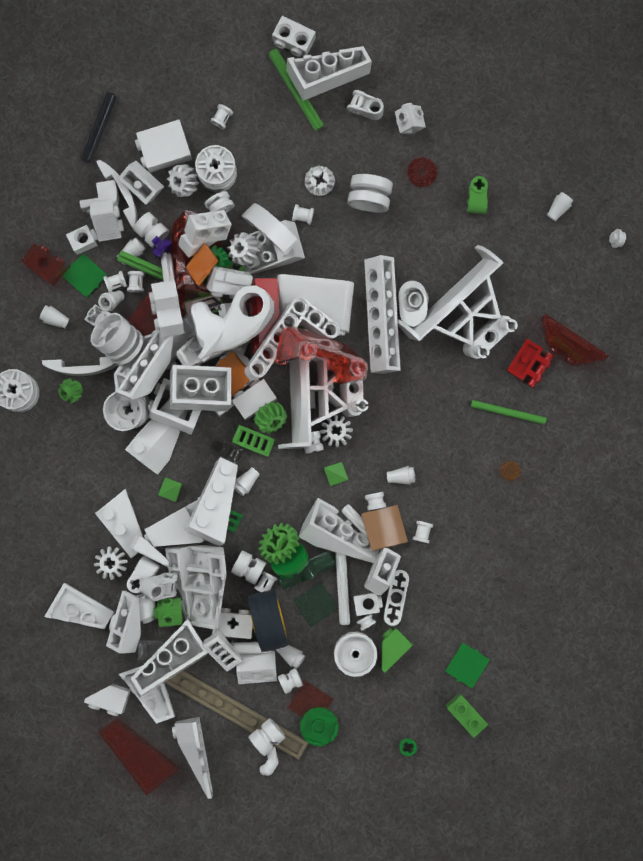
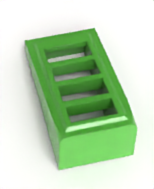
M239 425L232 443L269 457L275 439ZM244 431L246 432V435L244 437L243 442H240L239 440ZM250 434H252L254 436L252 438L250 445H248L247 441L249 439ZM257 437H260L259 445L255 448L254 445ZM264 440H268L265 451L261 450Z

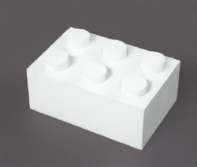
M172 365L170 370V409L229 410L231 406V368Z

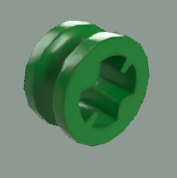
M404 738L400 741L399 749L404 756L410 757L416 753L417 745L413 739ZM405 742L413 744L411 752L402 749V747H405L403 745Z

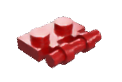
M527 338L506 372L521 381L527 375L531 378L527 385L534 388L537 383H540L542 374L546 368L550 367L554 356L547 352L543 358L540 356L543 348ZM536 361L540 365L534 372L531 370V367Z

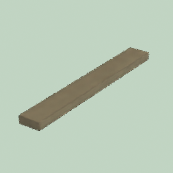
M184 670L164 682L251 733L256 729L261 730V725L268 720L263 715ZM278 725L286 738L278 745L274 744V746L299 760L308 743L303 738Z

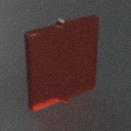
M304 681L303 686L300 687L298 692L294 693L295 696L287 708L302 717L310 708L317 706L328 708L333 698L307 681Z

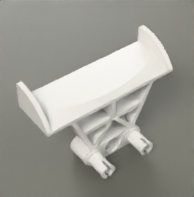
M477 245L475 250L483 259L427 311L425 320L420 325L409 327L397 319L398 327L409 339L420 341L434 329L464 343L463 352L466 356L475 359L486 358L485 355H489V350L508 332H514V329L518 327L515 320L509 316L500 315L490 280V275L503 264L502 260L488 249ZM482 283L484 295L468 308L463 300ZM486 304L488 305L490 314L478 313ZM457 306L464 313L448 329L437 326ZM473 316L491 318L473 335ZM462 326L463 337L455 334ZM487 332H490V339L486 341L485 335Z
M295 330L289 338L292 443L278 445V449L312 446L311 426L340 412L346 417L360 415L368 409V406H365L368 402L363 399L362 372H365L367 367H364L367 366L366 362L363 360H352L341 365L309 350L308 330ZM309 359L317 362L318 386H310ZM327 368L336 371L329 378L327 375ZM339 377L340 398L328 389ZM350 384L354 387L353 393L349 391ZM310 392H318L319 417L311 421ZM328 401L331 404H333L336 407V409L329 412Z

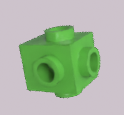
M164 598L157 601V607L154 608V619H158L159 627L183 625L181 598Z

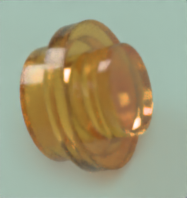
M514 461L505 462L501 467V474L507 480H514L520 475V467Z

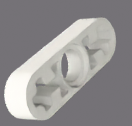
M403 570L395 571L389 586L384 620L391 626L399 624L402 617L409 583V576ZM399 573H403V577L406 578L400 585V587H404V591L392 589L393 585L397 586L398 581L395 580V576H399ZM399 592L402 599L399 603L391 601L392 593ZM389 604L395 607L400 606V610H395V615L398 616V619H394L393 622H390V619L387 617V614L392 613V608H388Z

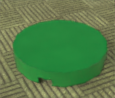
M299 543V546L294 548L297 552L290 554L291 559L285 558V563H282L280 560L278 564L271 563L273 571L281 578L293 577L292 575L303 571L308 562V554L302 544Z
M317 706L310 708L301 718V734L305 741L313 746H325V744L331 743L338 734L339 724L337 717L326 707Z

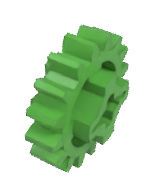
M280 523L279 527L274 524L272 530L267 529V535L262 534L264 540L259 541V544L262 546L258 549L261 552V556L269 563L274 562L278 564L279 560L285 563L286 557L291 559L290 554L297 552L294 548L299 546L297 540L300 537L297 535L298 532L289 524L284 525Z

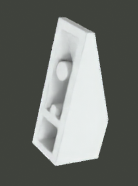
M122 591L106 646L118 653L136 652L141 635L139 598L127 591Z

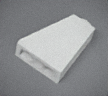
M186 507L144 529L146 532L144 537L153 547L202 543L205 541L185 531L191 518Z

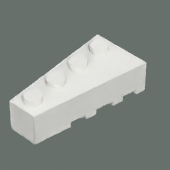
M188 619L130 678L129 682L139 698L208 654Z

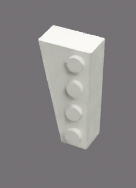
M364 46L339 50L336 53L323 52L322 55L317 56L304 55L303 58L294 59V57L287 58L286 71L301 99L304 101L370 74L372 61Z
M221 457L216 461L185 531L219 547L225 543L238 465Z

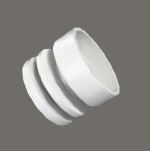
M212 145L204 148L197 155L195 167L202 186L212 192H223L230 189L237 177V168L232 153L225 147ZM217 164L218 169H214L213 165Z
M111 313L97 323L91 334V343L113 363L124 365L130 362L141 350L143 335L120 314Z
M9 369L1 372L0 406L14 412L30 410L39 398L37 382L30 375L18 369ZM13 386L17 387V388L15 389V390H16V393H15V394L12 393V391H13L12 387H13Z
M114 392L104 402V418L108 425L119 431L141 427L149 420L150 411H147L151 400L147 395L131 400Z

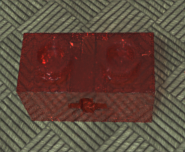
M34 243L20 261L54 287L67 271L64 265L66 262L57 255L55 258L49 254L50 250L44 245L38 246ZM45 261L49 264L48 266H45L42 264V262Z

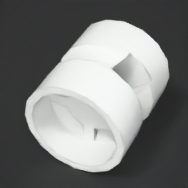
M147 212L136 222L133 230L140 237H145L144 241L153 248L154 244L151 241L156 236L163 241L168 236L169 230L162 223L158 224V219L150 212Z
M242 550L231 573L239 577L245 576L246 581L255 585L265 568L266 562L259 558L253 559L251 554Z
M271 718L261 725V730L256 729L249 736L250 741L264 756L273 750L274 744L278 745L286 738L283 731Z

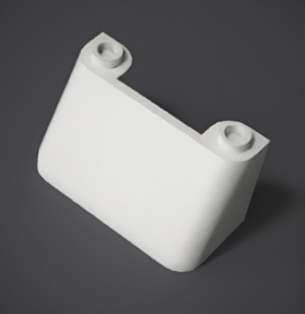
M285 274L277 276L280 316L293 300L303 298L339 325L340 332L338 336H345V333H349L354 290L353 282ZM295 304V310L301 312L300 306ZM310 316L311 322L316 324V319ZM285 319V320H284L285 326H286V327H291L290 322Z

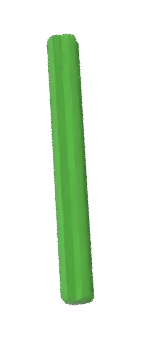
M278 49L270 51V59L315 131L320 130L323 127L321 119L308 99L304 101L301 99L286 71L287 64Z

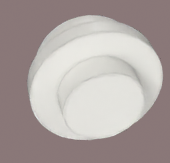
M616 229L612 232L609 238L611 246L613 248L622 247L626 240V233L622 232L621 229Z

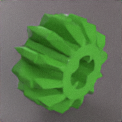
M271 401L269 404L265 403L263 407H259V411L255 412L254 421L260 431L270 434L272 431L276 432L278 428H282V424L286 423L288 416L281 404Z

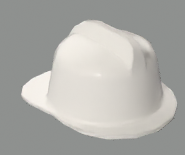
M408 281L402 285L399 291L400 317L408 326H417L427 316L429 297L421 283Z

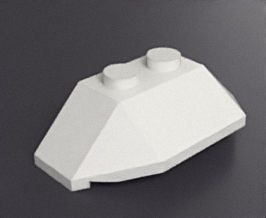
M154 330L152 334L143 337V345L139 353L130 362L119 365L115 371V392L131 400L150 394L170 363L173 336L161 338L160 330Z

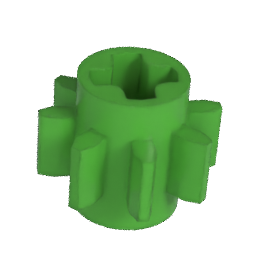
M71 378L59 385L58 392L62 400H69L70 403H73L82 397L83 388L78 381L72 382Z

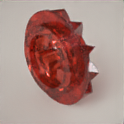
M423 156L415 158L407 169L409 180L418 187L431 185L435 181L438 172L436 164L430 158L427 159ZM426 165L425 172L428 174H422V176L418 178L419 170L417 169H422Z

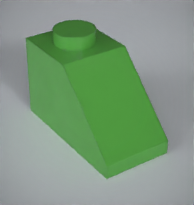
M396 627L393 630L389 628L382 635L384 639L381 642V669L384 672L412 646Z

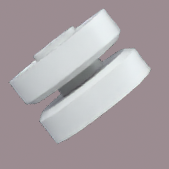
M371 174L353 175L350 187L354 191L349 193L347 204L358 210L375 213L387 212L390 204V199L387 196L392 192L393 183L381 176Z
M358 631L348 632L342 635L336 642L334 648L335 662L338 668L346 675L353 677L363 676L375 666L377 649L372 639L366 634ZM353 651L359 652L357 658H354V656H352Z

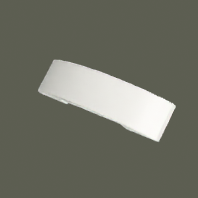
M101 160L96 161L107 181L115 179L129 205V208L123 210L133 228L138 221V215L129 189L118 179L119 175L114 169Z
M256 203L241 215L252 227H256L284 254L289 252L299 242L279 220Z
M107 357L100 358V365L65 367L63 360H42V364L47 368L71 376L100 374L118 366Z

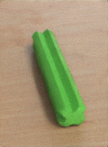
M124 251L119 253L117 258L119 262L164 281L162 268Z

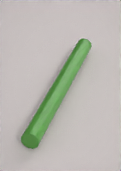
M472 400L470 406L545 425L547 419L546 417Z

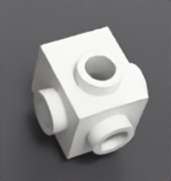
M407 103L402 105L401 109L395 111L400 133L414 134L426 128L421 106Z

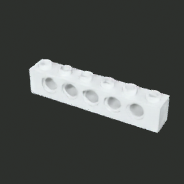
M379 255L365 259L364 262L371 373L384 374L400 371L394 257Z

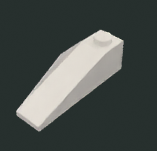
M170 399L160 409L162 412L185 420L188 410L170 409ZM151 419L125 450L158 475L171 458L180 430Z
M317 498L302 525L299 537L316 547L375 563L379 550L371 552L368 538L362 532L357 533L351 527L352 522L349 520L343 521L337 515L339 511L335 507Z

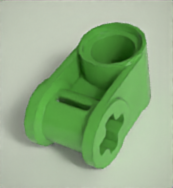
M476 176L471 181L467 200V213H487L488 182L482 176ZM476 183H480V190H477Z

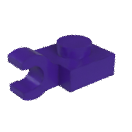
M156 236L151 241L154 244L152 252L159 260H161L164 252L167 253L173 247L166 238L162 241Z

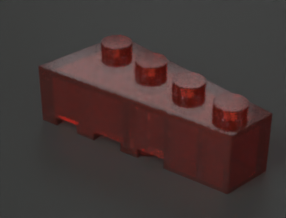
M118 717L98 732L146 796L180 768Z

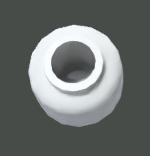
M143 593L137 595L139 598L140 622L142 621L143 624L153 621L154 608H156L154 600Z

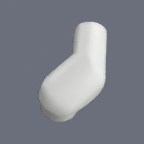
M275 746L267 754V762L260 766V773L262 775H271L279 763Z

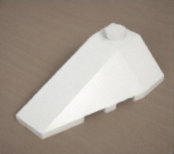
M200 718L176 721L175 727H172L174 739L177 738L178 744L207 798L210 799L213 797V790Z

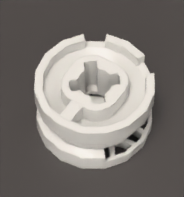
M227 191L213 195L204 203L210 212L224 210L227 213L235 206L233 201L229 200L230 196Z

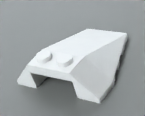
M199 544L165 548L166 559L169 561L167 566L169 573L172 572L178 576L177 581H175V590L178 589L182 597L181 607L185 620L188 619L192 626L218 629L226 580L224 548Z

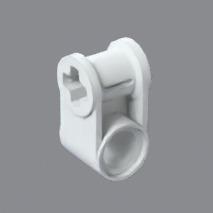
M354 90L352 101L347 106V110L372 120H379L383 116L384 105L379 98L367 95L359 90ZM372 107H378L380 110L378 112H373L370 109Z
M143 556L127 581L128 590L133 593H141L139 588L134 589L133 581L140 580V584L145 578L155 576L160 569V565Z
M167 572L145 578L140 583V592L154 601L174 597L177 593L175 581H177L178 576Z

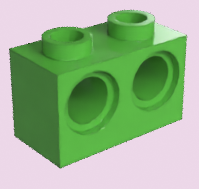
M460 693L445 705L473 738L488 725Z

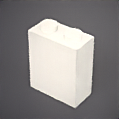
M180 119L136 133L138 137L135 140L138 151L142 150L143 157L140 159L143 167L147 168L149 173L192 160Z

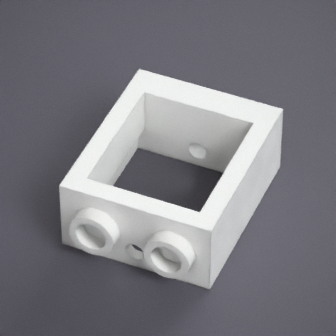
M164 378L162 384L158 383L154 394L157 395L155 401L151 400L147 411H150L148 418L192 435L201 410H193L189 421L157 410L164 390L170 391V380Z

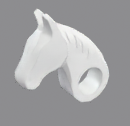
M256 285L245 286L236 293L231 307L224 318L213 314L206 303L201 301L194 303L191 306L190 313L197 339L203 349L198 358L205 362L214 353L234 349L258 335L274 313V301L269 293ZM253 296L261 297L263 300L262 311L254 317L246 316L244 312L245 302Z

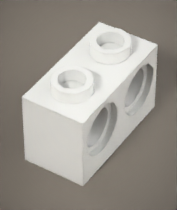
M284 16L281 17L272 34V41L276 47L280 49L287 48L297 57L308 55L316 39L315 31ZM283 32L289 33V36L282 37L280 34ZM300 40H304L306 44L299 45L297 44V42Z
M220 210L189 215L184 231L191 245L226 240L232 224L225 211Z

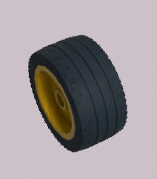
M268 590L248 596L252 625L261 652H269L288 646V637L276 591Z

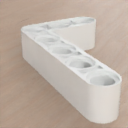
M303 298L293 300L286 307L246 366V377L250 380H257L263 377L299 324L325 342L339 335V325ZM295 304L300 306L301 312L295 310ZM310 316L316 319V324L311 322ZM285 319L290 322V324H291V327H290V328H288V327L285 326V324H284V320H285ZM326 327L331 330V335L326 333ZM274 335L279 336L280 343L274 341ZM263 350L269 352V359L264 357ZM253 366L259 368V375L253 372Z

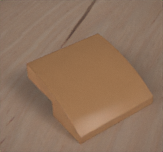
M398 505L361 514L371 552L408 542Z

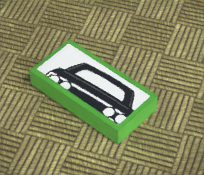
M212 294L183 302L186 314L190 312L191 306L196 302L206 303L213 314L218 313V310H222L221 304H223L221 297Z

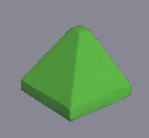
M342 462L324 468L330 486L348 480Z
M165 477L158 495L176 502L183 484Z

